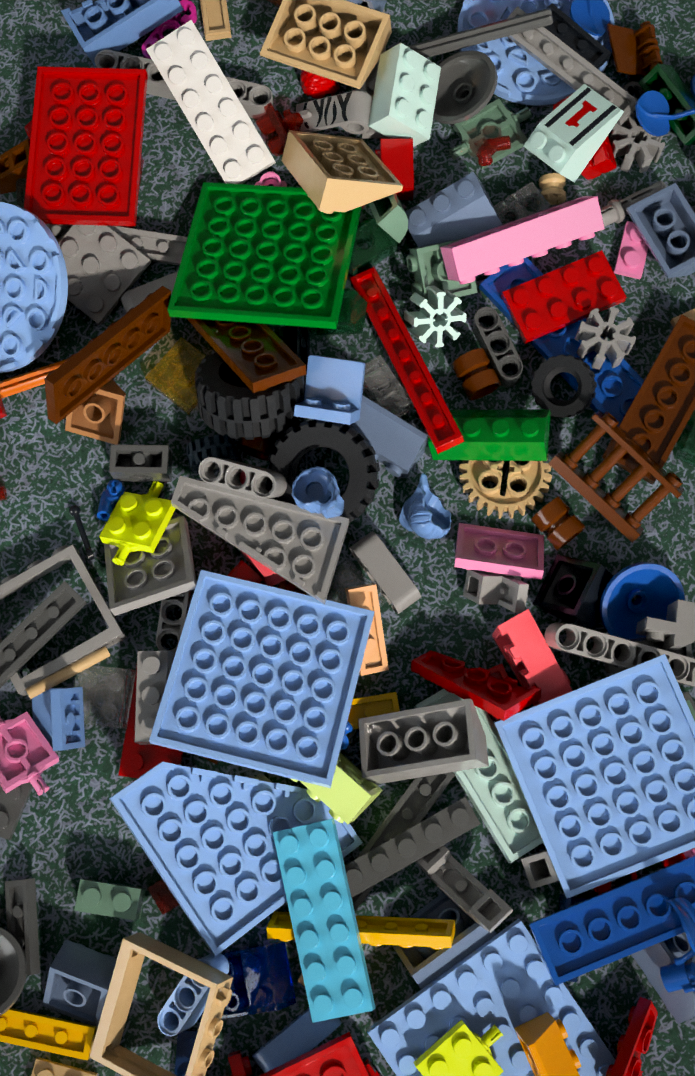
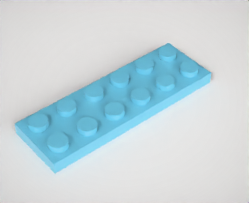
M335 819L273 832L312 1023L373 1011L376 1007Z

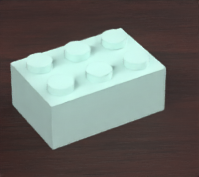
M399 43L380 54L368 126L390 139H413V147L429 140L441 67L403 43Z

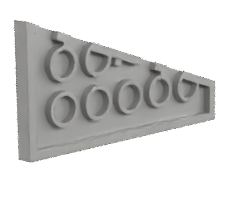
M184 476L179 477L171 499V504L174 508L325 604L349 526V518L337 516L326 519L321 513H310L294 504L270 498H259Z

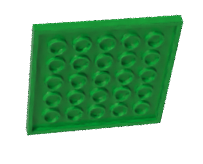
M203 182L167 309L169 316L337 329L362 206L347 212L334 211L332 214H327L317 209L303 188Z

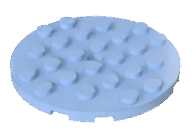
M464 0L458 18L457 32L505 20L517 6L525 13H531L546 9L553 3L571 18L569 10L574 0ZM602 0V1L605 2V4L607 5V7H608V9H609V13H610V23H609V24L615 25L614 17H613V14H612V10H611V8H610V6H609L608 1H607V0ZM608 30L602 36L590 34L612 53ZM508 37L459 49V52L479 51L486 54L492 60L498 75L494 94L505 100L524 105L556 104L575 92L573 88ZM609 59L598 69L602 73L604 72L609 62Z
M0 202V373L28 365L37 359L51 344L64 317L68 297V277L61 248L46 224L35 214L20 206Z

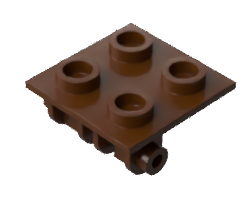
M650 21L641 23V28L638 30L607 24L617 72L645 77L657 64H663L660 57L658 40L655 38V27Z

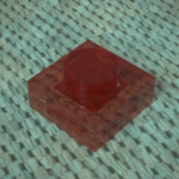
M163 879L147 888L162 915L179 906V903Z

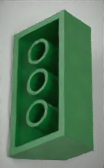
M550 409L449 410L463 436L464 442L437 454L428 436V444L433 460L547 461L551 411Z

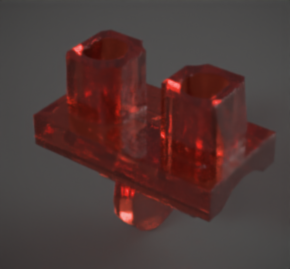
M268 103L264 106L267 113L260 117L256 123L265 136L276 130L278 135L267 141V145L270 151L278 157L284 152L289 130L301 131L299 127L303 124L304 120L300 113H291L290 109L283 111L285 117L283 119L280 112L275 110L271 103Z

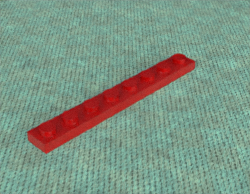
M375 266L351 277V283L437 454L463 443V436Z

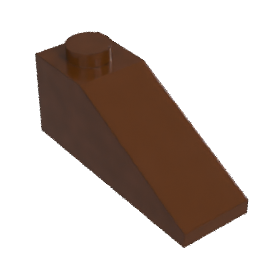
M27 138L0 155V194L26 189L30 139Z

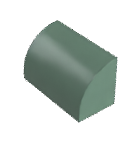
M395 193L368 203L377 224L394 240L400 243L408 229V218L397 194Z

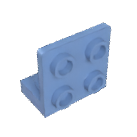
M310 355L307 364L304 401L295 404L294 416L347 425L360 420L365 363Z
M83 687L51 688L32 698L33 721L47 739L53 751L85 747Z

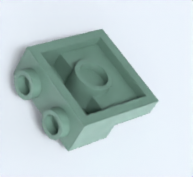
M465 238L409 249L410 255L406 257V263L409 272H414L415 283L411 285L412 295L416 292L427 299L428 302V290L426 287L432 285L442 291L447 290L457 297L478 293L476 281L460 284L459 281L448 280L440 249L442 246Z

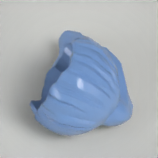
M317 466L306 469L299 476L297 475L292 485V497L299 508L310 513H321L326 519L343 514L344 500L339 494L340 490L336 478L330 471Z
M422 473L415 492L404 502L400 511V524L407 531H414L418 536L425 539L444 538L451 528V512L445 510L439 498L430 492L427 476Z

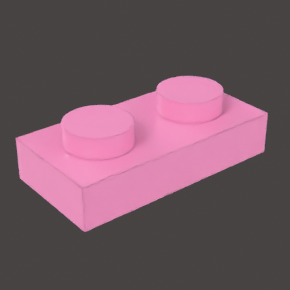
M627 221L625 224L614 273L640 280L649 247L634 222Z

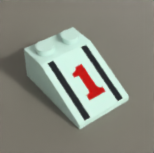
M583 84L539 122L523 147L556 172L575 183L624 111L586 84Z

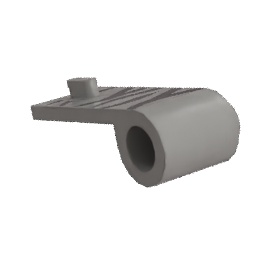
M355 89L352 92L297 104L293 131L311 133L340 126L352 134L367 133L369 131L368 124L372 97L363 89Z

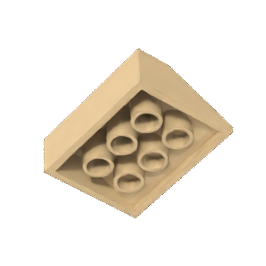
M282 0L260 51V56L361 89L379 61L380 54L384 52L392 33L390 15L346 0Z
M289 130L281 161L319 211L327 214H332L334 211L347 212L402 191L403 185L361 138Z

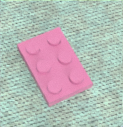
M459 523L454 567L542 580L544 572V535Z

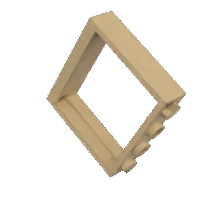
M141 932L123 938L90 1058L123 1076H177L120 1046L144 957L146 956L210 988L185 1075L205 1076L207 1068L211 1065L214 1058L213 1046L215 1039L223 1027V1020L221 1018L224 1008L229 1003L232 995L230 987L233 977Z

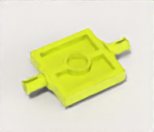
M153 481L147 494L140 495L124 492L119 498L99 536L102 543L118 547L112 559L115 564L123 566L129 552L145 551L154 553L176 509L172 506L171 500L158 498L164 488L162 483Z
M461 1019L413 1063L423 1076H499L504 1071L493 1058L489 1047L503 1034L494 1024L480 1037L472 1032Z

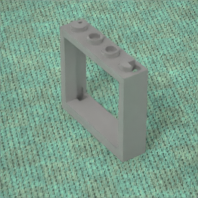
M73 544L69 547L68 545L61 546L48 559L34 561L27 566L28 570L19 575L13 574L1 581L2 585H0V600L72 560L109 628L23 678L18 670L10 679L18 694L22 696L28 695L25 689L104 646L108 649L127 638L118 620L110 611L109 604L82 556Z

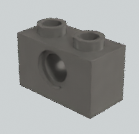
M111 445L109 473L113 479L121 482H172L173 455L168 445Z

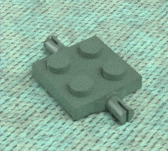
M500 99L489 103L472 118L454 124L453 129L461 139V144L449 149L450 156L455 160L468 153L474 158L481 170L524 146L528 139L521 131L520 123L532 117L531 111L528 107H525L513 114L506 109Z

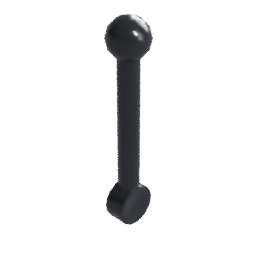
M72 505L69 513L75 518L89 561L93 560L95 557L79 515L80 507Z

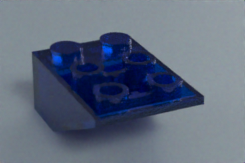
M284 941L221 952L229 963L228 975L233 977L230 987L232 995L229 1003L224 1008L221 1019L278 1011L296 1003ZM203 1013L199 1017V1022H201Z

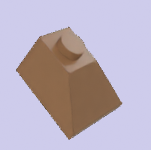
M111 379L66 416L65 431L119 445L126 393Z

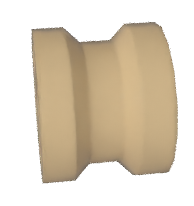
M549 173L539 178V187L542 191L539 194V201L544 205H558L565 202L566 192L563 190V187L566 185V177L559 173Z

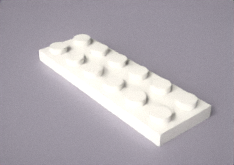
M192 20L146 49L226 184H243L276 163Z

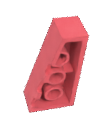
M529 609L497 626L491 636L521 686L529 690L532 685L542 689L541 699L533 703V706L573 691L567 674L557 663L553 651L546 643Z

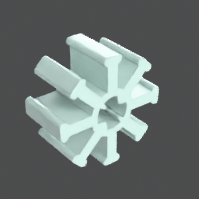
M434 285L427 286L428 302L427 299L415 292L410 297V300L421 307L420 311L409 312L405 310L404 319L414 326L413 329H409V332L421 342L426 343L427 340L435 347H443L442 334L444 333L451 339L456 340L461 333L451 327L450 323L453 321L466 322V313L456 307L462 303L457 296L447 290L442 291Z

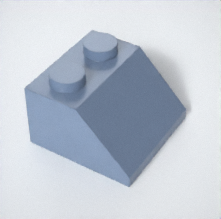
M66 939L49 968L42 1006L98 1028L117 959Z

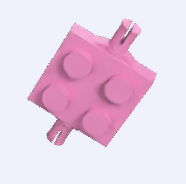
M28 712L5 721L0 717V786L5 793H8L21 784L30 782L38 796L42 795L43 791L46 793L49 790V786H47L40 775L44 770L59 762L58 755L53 751V748Z

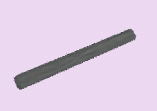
M546 8L416 43L408 47L428 58L551 25L553 23L551 9Z

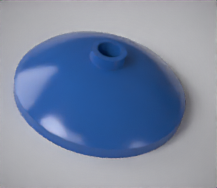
M639 562L629 565L614 575L603 591L600 601V617L603 626L610 635L626 640L646 637L636 634L637 622L646 617L666 620L668 605L678 599L685 601L683 586L678 577L661 564ZM638 595L637 599L631 602L633 596Z

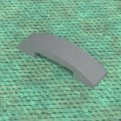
M444 845L415 861L423 872L460 909L491 933L513 912V909L491 888L488 890L454 859Z

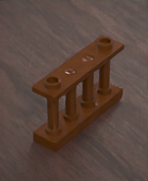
M599 410L592 417L597 423L596 427L570 454H564L560 451L548 464L633 543L644 530L641 527V521L670 492L678 499L684 491V488L681 486L683 482L675 473L671 471L667 473L617 426L619 422L613 415L607 411L603 413ZM607 432L619 445L591 473L587 472L585 474L578 467V461ZM628 452L640 465L612 493L608 492L606 494L599 487V481ZM650 472L661 485L633 513L625 512L620 507V501Z

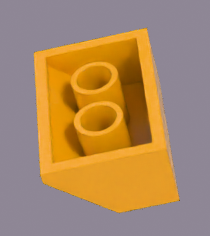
M546 1012L514 1028L534 1076H580L577 1071L581 1067L580 1061L573 1049L568 1050L564 1039L568 1037V1034L560 1019L555 1020Z

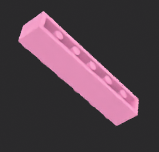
M582 196L440 247L448 280L467 284L475 281V276L479 274H495L500 271L501 266L507 264L508 266H516L524 263V258L532 256V258L548 254V249L550 248L561 249L571 246L572 240L578 238L579 240H587L595 237L594 232L604 229L598 196Z

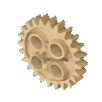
M462 460L465 464H460L459 472L464 473L459 477V482L465 483L462 487V492L470 493L468 502L471 503L477 500L478 511L486 506L488 516L496 510L499 519L502 518L504 512H508L509 517L512 519L515 510H518L524 516L525 506L534 510L536 506L534 500L543 502L544 495L542 493H548L549 485L546 483H550L552 475L548 473L551 471V466L545 463L546 461H527L528 464L522 466L517 465L514 461H510L506 494L501 496L500 489L504 461ZM486 481H492L497 486L488 489L482 484ZM519 484L522 485L525 488V490L522 492H516L511 489V486Z

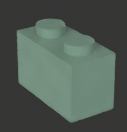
M88 878L80 879L74 911L135 921L141 918L146 888Z

